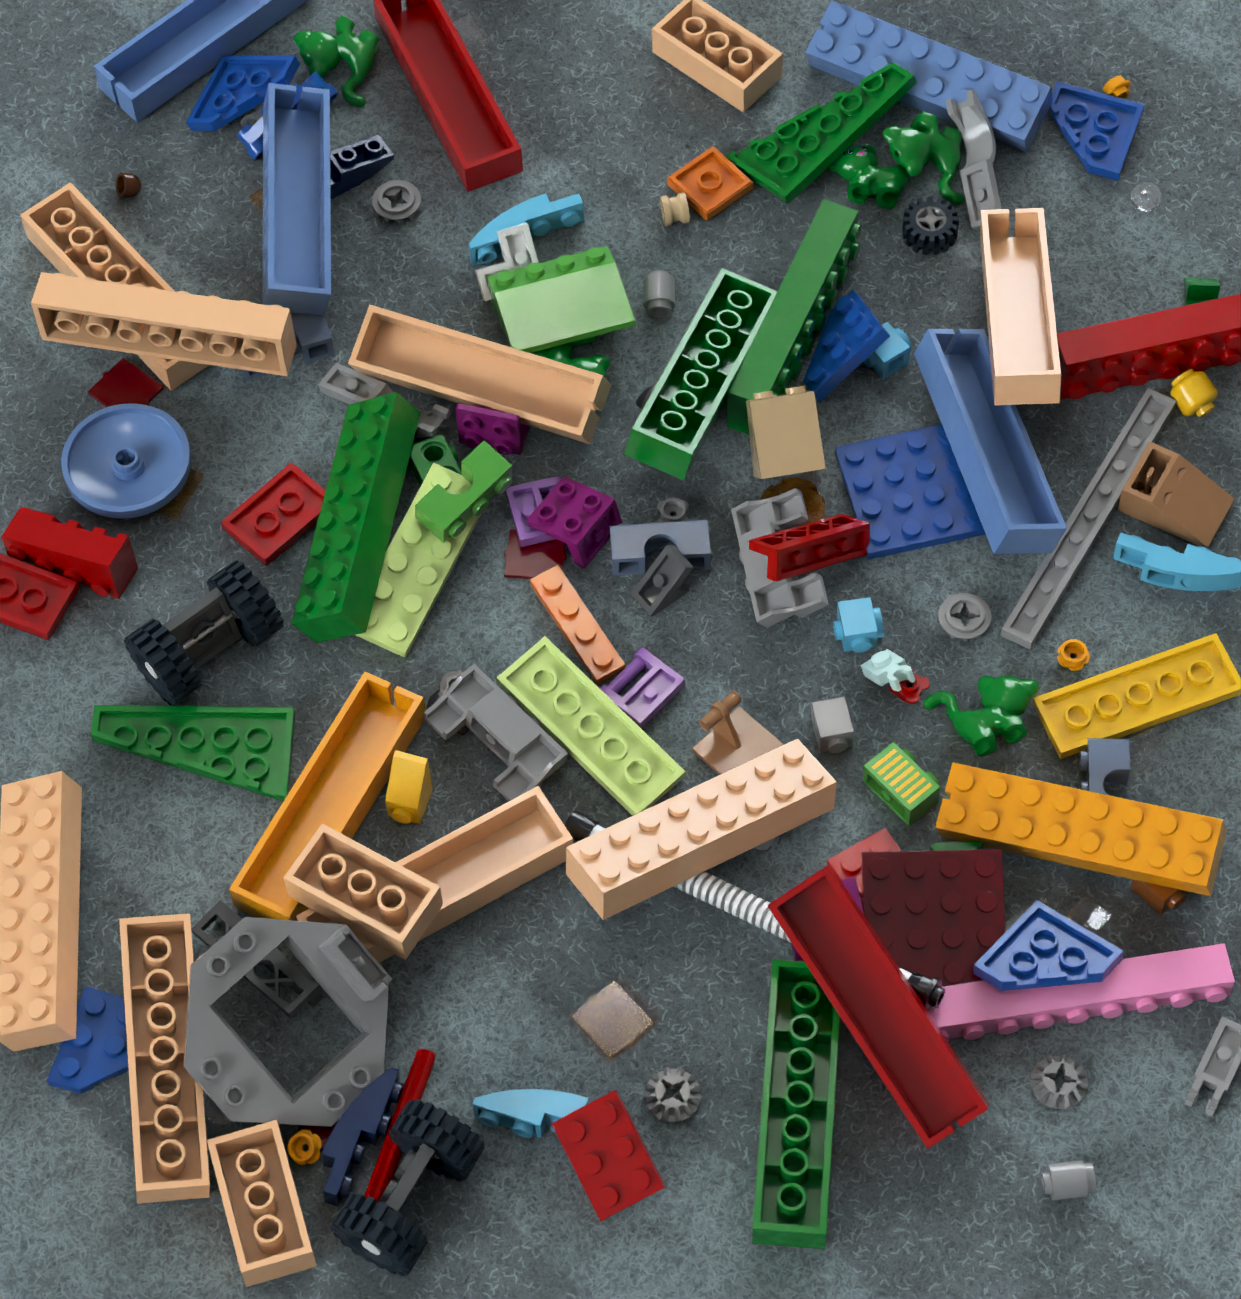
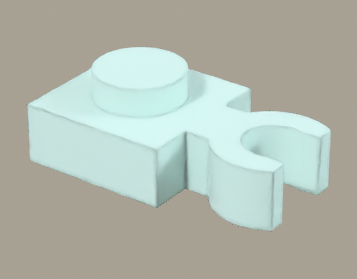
M888 649L874 654L870 660L860 665L865 677L881 687L889 682L891 689L894 691L901 690L900 681L909 680L912 683L916 681L912 669L906 665L905 659Z

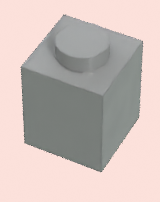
M845 696L812 702L811 720L819 752L840 753L848 747H853L854 730Z

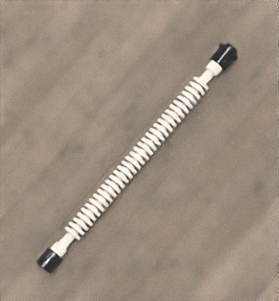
M578 811L572 812L565 823V827L575 841H580L606 829L599 826V821ZM702 872L673 886L698 899L701 898L702 901L708 902L710 905L716 906L721 910L724 909L725 912L732 913V915L740 917V919L752 925L755 924V926L763 928L767 932L771 931V934L779 935L780 938L787 939L791 943L767 905L770 902H765L760 897L757 898V896L749 894L745 890L742 891L741 888L734 887V885L726 883V881L718 879L713 875L711 876L707 872ZM900 968L927 1011L932 1007L937 1008L945 995V989L942 988V980L937 977L931 979L917 971L910 973Z

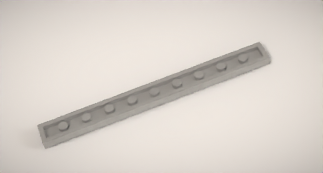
M1147 388L1065 523L1067 527L1065 533L1052 553H1047L1002 627L1000 636L1029 650L1032 648L1119 503L1122 489L1149 441L1152 443L1156 441L1174 411L1177 400Z

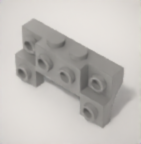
M794 488L771 498L746 501L731 509L740 547L739 558L744 565L746 573L745 585L751 596L757 623L769 628L793 615L804 618L829 605L821 575L813 573L801 579L797 575L777 582L767 578L768 556L749 550V540L790 529L809 520L803 494L800 490Z
M475 664L460 674L450 688L423 713V719L445 740L466 725L508 766L504 772L494 779L492 785L508 801L537 786L541 787V783L566 763L568 753L543 730L540 722L534 716L526 714L511 694L503 692Z

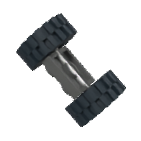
M238 560L233 561L210 577L207 581L209 592L163 624V627L158 620L152 618L124 638V643L127 645L125 647L131 654L130 657L136 663L140 673L145 676V680L152 685L153 689L169 705H176L201 687V678L198 676L197 669L238 639L243 637L247 643L249 642L251 646L256 647L284 627V621L280 617L281 612L276 608L274 599L268 595V590L260 584L258 577L254 576L252 571L248 567L245 568L244 564L238 562Z
M409 1100L389 1131V1137L392 1138L391 1141L399 1146L398 1149L401 1152L407 1153L394 1177L399 1179V1182L391 1180L378 1202L372 1197L368 1196L366 1198L363 1194H351L331 1225L330 1229L334 1232L333 1235L340 1239L344 1246L350 1247L354 1254L362 1256L364 1260L376 1264L381 1269H387L391 1274L396 1275L397 1273L400 1276H408L428 1241L419 1227L413 1226L414 1223L411 1220L401 1216V1213L398 1212L424 1168H429L440 1176L442 1174L449 1180L465 1181L485 1149L484 1142L479 1139L480 1136L476 1132L470 1131V1126L462 1124L455 1115L451 1116L446 1113V1110L440 1107L437 1109L429 1102L424 1104L421 1100Z

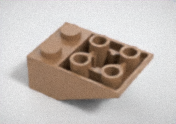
M1149 441L1122 489L1118 511L1192 544L1209 548L1235 498L1180 454Z

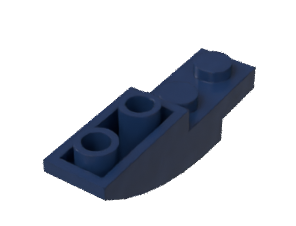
M379 135L330 152V200L362 184L394 159V154Z
M392 1067L369 1084L349 1105L329 1136L322 1152L323 1166L332 1168L323 1190L325 1203L338 1206L342 1196L348 1197L354 1181V1176H350L354 1163H361L365 1153L366 1144L362 1142L376 1145L380 1135L386 1136L392 1116L388 1115L392 1103L398 1104L404 1084L400 1083L399 1069Z

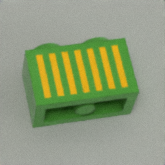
M892 742L863 765L862 781L908 826L939 802L940 784L937 778L929 771L924 772L916 764L914 756L907 749H901L895 742Z

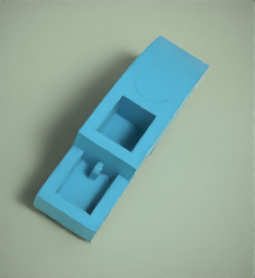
M545 193L528 199L500 214L480 230L469 242L472 266L481 263L488 264L497 258L503 257L496 231L528 223L531 237L543 236L549 231L562 227H572L578 222L584 221V207L580 194L550 202Z
M1120 533L1116 542L1113 559L1142 569L1141 581L1157 586L1188 591H1221L1241 588V560L1237 558L1225 557L1212 552L1206 547H1196L1187 544L1184 554L1176 552L1171 547L1159 546L1147 542L1139 536Z
M518 1089L476 1097L472 1105L474 1116L478 1118L480 1123L488 1127L496 1128L498 1125L511 1128L514 1134L523 1138H531L532 1135L542 1138L546 1125L550 1126V1129L555 1132L551 1123L589 1104V1099L584 1096L554 1090Z

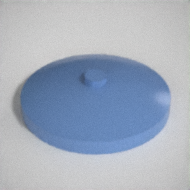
M119 404L106 407L91 414L75 427L64 445L61 467L69 492L84 508L109 518H135L162 508L176 497L185 485L190 473L191 451L184 430L166 412L144 404Z

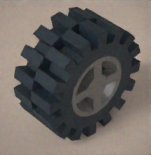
M927 196V202H924L921 197L917 199V205L911 202L909 209L904 211L902 225L903 240L906 239L908 247L913 245V251L917 253L920 249H923V255H928V250H933V255H939L940 248L943 252L948 251L949 245L952 247L955 244V239H957L959 226L956 208L952 209L950 202L943 205V199L939 197L937 202L932 201L933 196Z

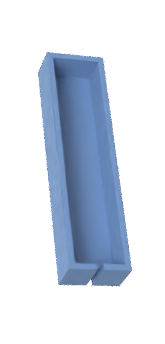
M186 0L94 65L99 89L114 103H119L120 108L138 123L216 67L222 55H233L308 0Z
M831 0L820 22L821 30H816L805 52L810 66L859 86L862 79L894 62L912 73L917 81V84L899 102L934 114L936 117L954 124L955 122L948 116L945 100L954 99L956 104L968 100L966 92L972 89L976 92L987 115L995 140L1026 153L1053 101L1052 90L1048 85Z
M269 83L263 104L262 304L280 305L284 308H290V312L325 315L331 297L330 90L302 87L297 110H293L292 105L296 94V86Z
M927 329L914 356L993 553H1052L1067 527L1016 405H994L989 340L985 330L958 329L955 335L953 329Z

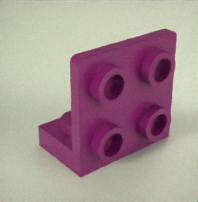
M460 403L457 404L455 412L459 443L475 449L485 441L500 454L509 455L512 453L521 455L530 426L520 423L518 415Z
M563 477L529 516L527 523L530 527L568 544L574 563L585 569L610 539V526L622 524V519L614 498L568 477Z

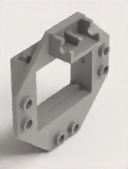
M244 917L191 964L188 1010L186 1011L187 1026L184 1068L230 1121L267 1123L277 1120L278 1124L332 1127L341 1118L354 1099L369 1084L384 1073L389 982L392 978L346 924ZM282 941L360 1032L350 1044L292 1097L212 1005Z

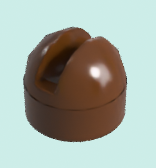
M119 173L116 179L117 195L127 198L136 196L141 190L139 178L135 174Z

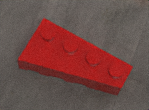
M20 507L1 536L9 557L22 562L25 560L35 564L36 567L77 581L78 585L81 583L91 587L95 593L103 597L110 595L120 599L138 570L129 535L119 533L116 538L107 536L108 532L106 529L94 527L93 531H88L79 522L68 520L65 524H62L54 515L25 507Z

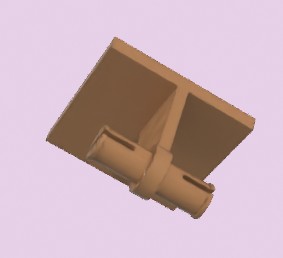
M731 691L721 702L716 701L713 703L711 711L699 720V725L709 733L692 748V752L718 775L784 745L740 706L731 714L729 713L742 702V698L736 691Z

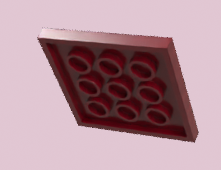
M1002 849L862 852L864 916L898 967L910 973L917 971L931 979L937 977L942 980V987L983 981V979L973 974L974 964L1005 933Z

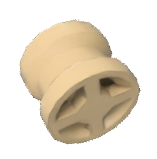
M685 192L678 193L676 197L672 198L666 195L660 196V208L665 227L672 226L674 222L678 221L683 224L690 223L689 207Z

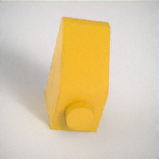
M395 750L385 799L388 816L402 824H409L410 822L420 824L433 791L428 758Z

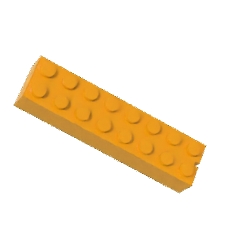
M364 671L230 886L229 892L235 908L256 918L297 921L296 916L310 909L288 896L283 879L321 824L336 830L350 839L354 837L390 777L395 750L405 753L424 722L423 713L426 711L424 697L396 686L394 689L396 706H393L394 697L391 683Z
M952 762L945 788V793L949 799H942L935 825L941 837L960 842L981 841L984 843L983 847L1002 849L1005 852L1211 896L1227 833L1223 819Z

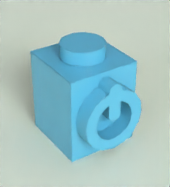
M888 322L882 324L890 337L863 361L868 368L873 367L883 380L909 365V355L912 351L911 342L905 332L900 328H893Z
M871 597L838 602L837 621H833L835 640H842L844 652H866L871 648L877 647V638L884 637L881 611L879 607H872Z

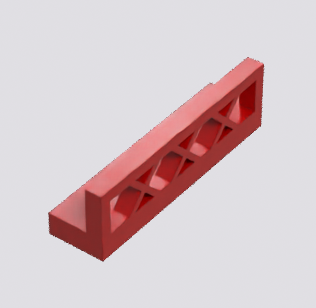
M839 514L749 540V550L768 556L767 578L777 582L867 555L870 523Z

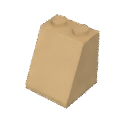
M805 385L785 388L786 395L773 396V391L753 393L754 400L746 401L754 477L766 479L826 469L814 391H805Z

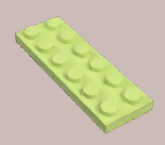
M434 462L386 551L367 630L365 633L356 634V636L405 658L480 515H473L466 522L465 529L457 537L453 538L451 536L444 543L416 519L415 505L437 484L452 494L464 493L471 487V483L462 475Z
M546 636L496 678V683L506 693L511 694L528 715L534 716L540 722L542 728L632 816L653 806L685 777L686 771Z

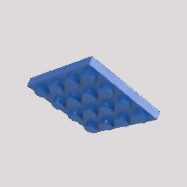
M942 424L835 447V456L854 517L870 523L869 546L867 547L868 560L986 535Z

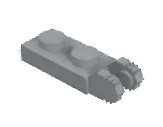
M1223 1016L1221 1017L1192 1080L1194 1083L1184 1105L1192 1108L1196 1104L1203 1085L1215 1091L1205 1108V1114L1213 1117L1222 1096H1226L1241 1064L1240 1024Z

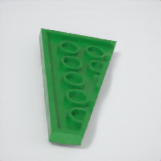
M893 62L862 79L860 86L847 93L843 90L833 95V101L822 107L819 104L777 126L776 132L762 140L757 137L748 142L750 147L737 154L732 151L725 155V157L748 178L786 204H789L917 84L915 76Z
M94 705L91 737L94 742L284 801L289 793L295 710L294 707Z

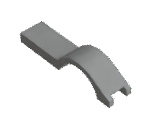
M971 89L966 92L968 98L966 101L958 104L951 98L945 101L948 116L961 131L967 153L964 169L960 170L971 228L980 231L981 210L1002 209L992 164L996 155L995 137L976 92Z
M338 363L334 364L318 384L322 393L349 405L394 393L387 383ZM435 404L430 411L417 409L421 413L414 438L434 437L437 433L436 429L443 420L450 417V409Z

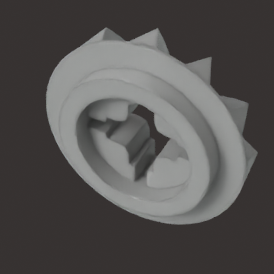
M388 181L379 186L372 197V205L377 217H384L386 222L396 220L400 224L404 218L412 220L413 214L420 211V192L413 184L407 181ZM402 196V204H397L396 207L392 208V202H396Z
M958 593L948 597L941 604L938 613L941 630H945L951 639L956 637L964 642L972 638L978 640L985 631L988 632L992 617L988 604L979 596L970 593ZM963 609H966L967 616L970 618L967 626H963L961 619H959Z
M1065 1053L1061 1056L1049 1054L1045 1059L1037 1062L1031 1074V1088L1035 1097L1050 1108H1071L1077 1105L1087 1092V1071L1083 1070L1078 1060L1068 1058ZM1061 1069L1063 1070L1064 1080L1070 1081V1083H1063L1062 1088L1057 1093L1055 1081L1050 1079V1077L1055 1078Z
M666 1067L663 1071L653 1073L651 1079L645 1085V1103L649 1111L656 1118L666 1122H680L691 1117L698 1109L701 1102V1086L696 1081L694 1074L687 1073L682 1067L679 1069ZM664 1085L673 1090L682 1086L679 1090L681 1101L679 1099L676 1100L674 1097L664 1100L667 1095Z

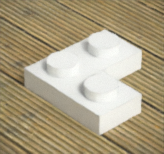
M528 223L496 231L504 262L475 270L484 301L491 300L488 276L496 275L504 270L511 271L527 267L532 263H539Z

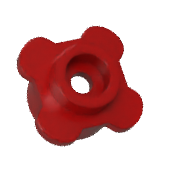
M914 672L916 681L913 683L909 680L900 681V691H894L890 686L892 694H897L899 699L909 704L917 703L922 695V691L927 690L930 684L928 678L920 677ZM910 683V684H912L913 686H912V687H907L906 685Z

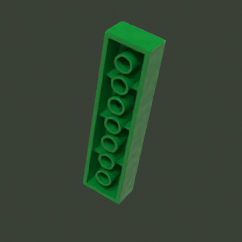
M823 199L727 392V427L749 434L746 401L754 400L753 393L773 391V396L786 395L785 388H790L788 386L791 380L796 381L802 369L801 360L804 355L809 356L813 348L814 338L812 337L815 331L821 332L826 319V314L824 313L827 307L832 308L836 301V288L838 284L843 285L849 272V267H847L849 261H855L858 256L860 243H857L862 227L858 224V210Z
M721 268L634 423L624 455L681 480L685 479L727 401V392L777 291Z
M398 392L350 404L345 413L344 423L291 622L293 626L316 643L365 633L367 630L421 413Z
M774 959L772 961L752 1244L825 1249L840 1015L805 962Z

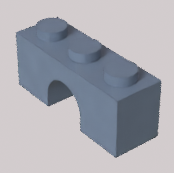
M301 313L291 317L297 344L296 350L301 353L304 363L335 355L332 337L324 315ZM241 370L244 381L267 375V373Z
M708 520L654 521L649 524L622 523L618 526H610L613 576L645 574L646 558L655 551L663 550L666 545H674L694 567L692 571L711 569Z
M1088 738L1086 751H1080L1079 770L1086 771V781H1081L1080 783L1081 790L1108 795L1104 790L1106 787L1115 784L1127 785L1130 773L1129 739Z

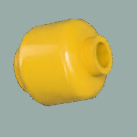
M1190 369L1172 381L1173 388L1170 391V396L1177 401L1176 405L1184 416L1189 417L1197 414L1199 418H1202L1215 408L1213 402L1218 397V390L1205 372H1194L1193 369Z

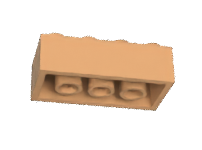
M683 0L652 28V52L743 113L782 77V52L702 0Z
M324 824L320 825L283 878L287 894L290 898L338 924H346L351 931L404 960L408 958L443 906L440 886Z
M277 1120L208 1139L207 1143L240 1271L246 1287L317 1267Z

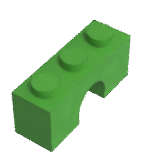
M485 441L461 461V475L471 483L469 490L461 494H452L437 484L415 505L416 519L443 543L451 536L453 538L457 537L465 529L466 522L473 515L479 516L489 505V500L496 493L499 495L504 493L512 483V465Z

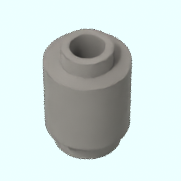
M655 270L644 278V308L647 310L648 316L652 318H667L672 315V310L675 308V278L664 270Z
M1082 1160L1047 1164L1046 1172H1041L1043 1193L1050 1194L1052 1201L1086 1197L1088 1192L1096 1191V1178L1092 1163H1083Z

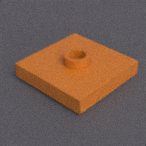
M714 146L667 177V185L677 194L685 192L688 204L706 221L753 189V181Z

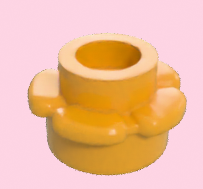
M1118 75L1110 79L1103 86L1102 91L1104 94L1126 99L1130 95L1129 87L1131 82Z
M1067 640L1058 648L1059 655L1057 656V661L1063 668L1068 667L1071 671H1078L1083 669L1084 664H1087L1090 660V653L1086 645L1080 640ZM1074 654L1076 658H1071L1070 655Z
M300 1130L289 1140L288 1153L295 1163L299 1165L313 1164L320 1158L321 1153L319 1151L322 1148V1141L317 1134H312L310 1130ZM305 1144L308 1145L307 1151H304L303 1146Z

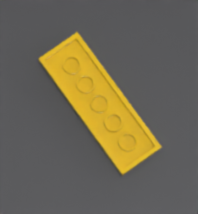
M1217 633L1034 697L1032 705L1059 758L1063 759L1080 753V751H1085L1088 738L1119 739L1241 695V677Z

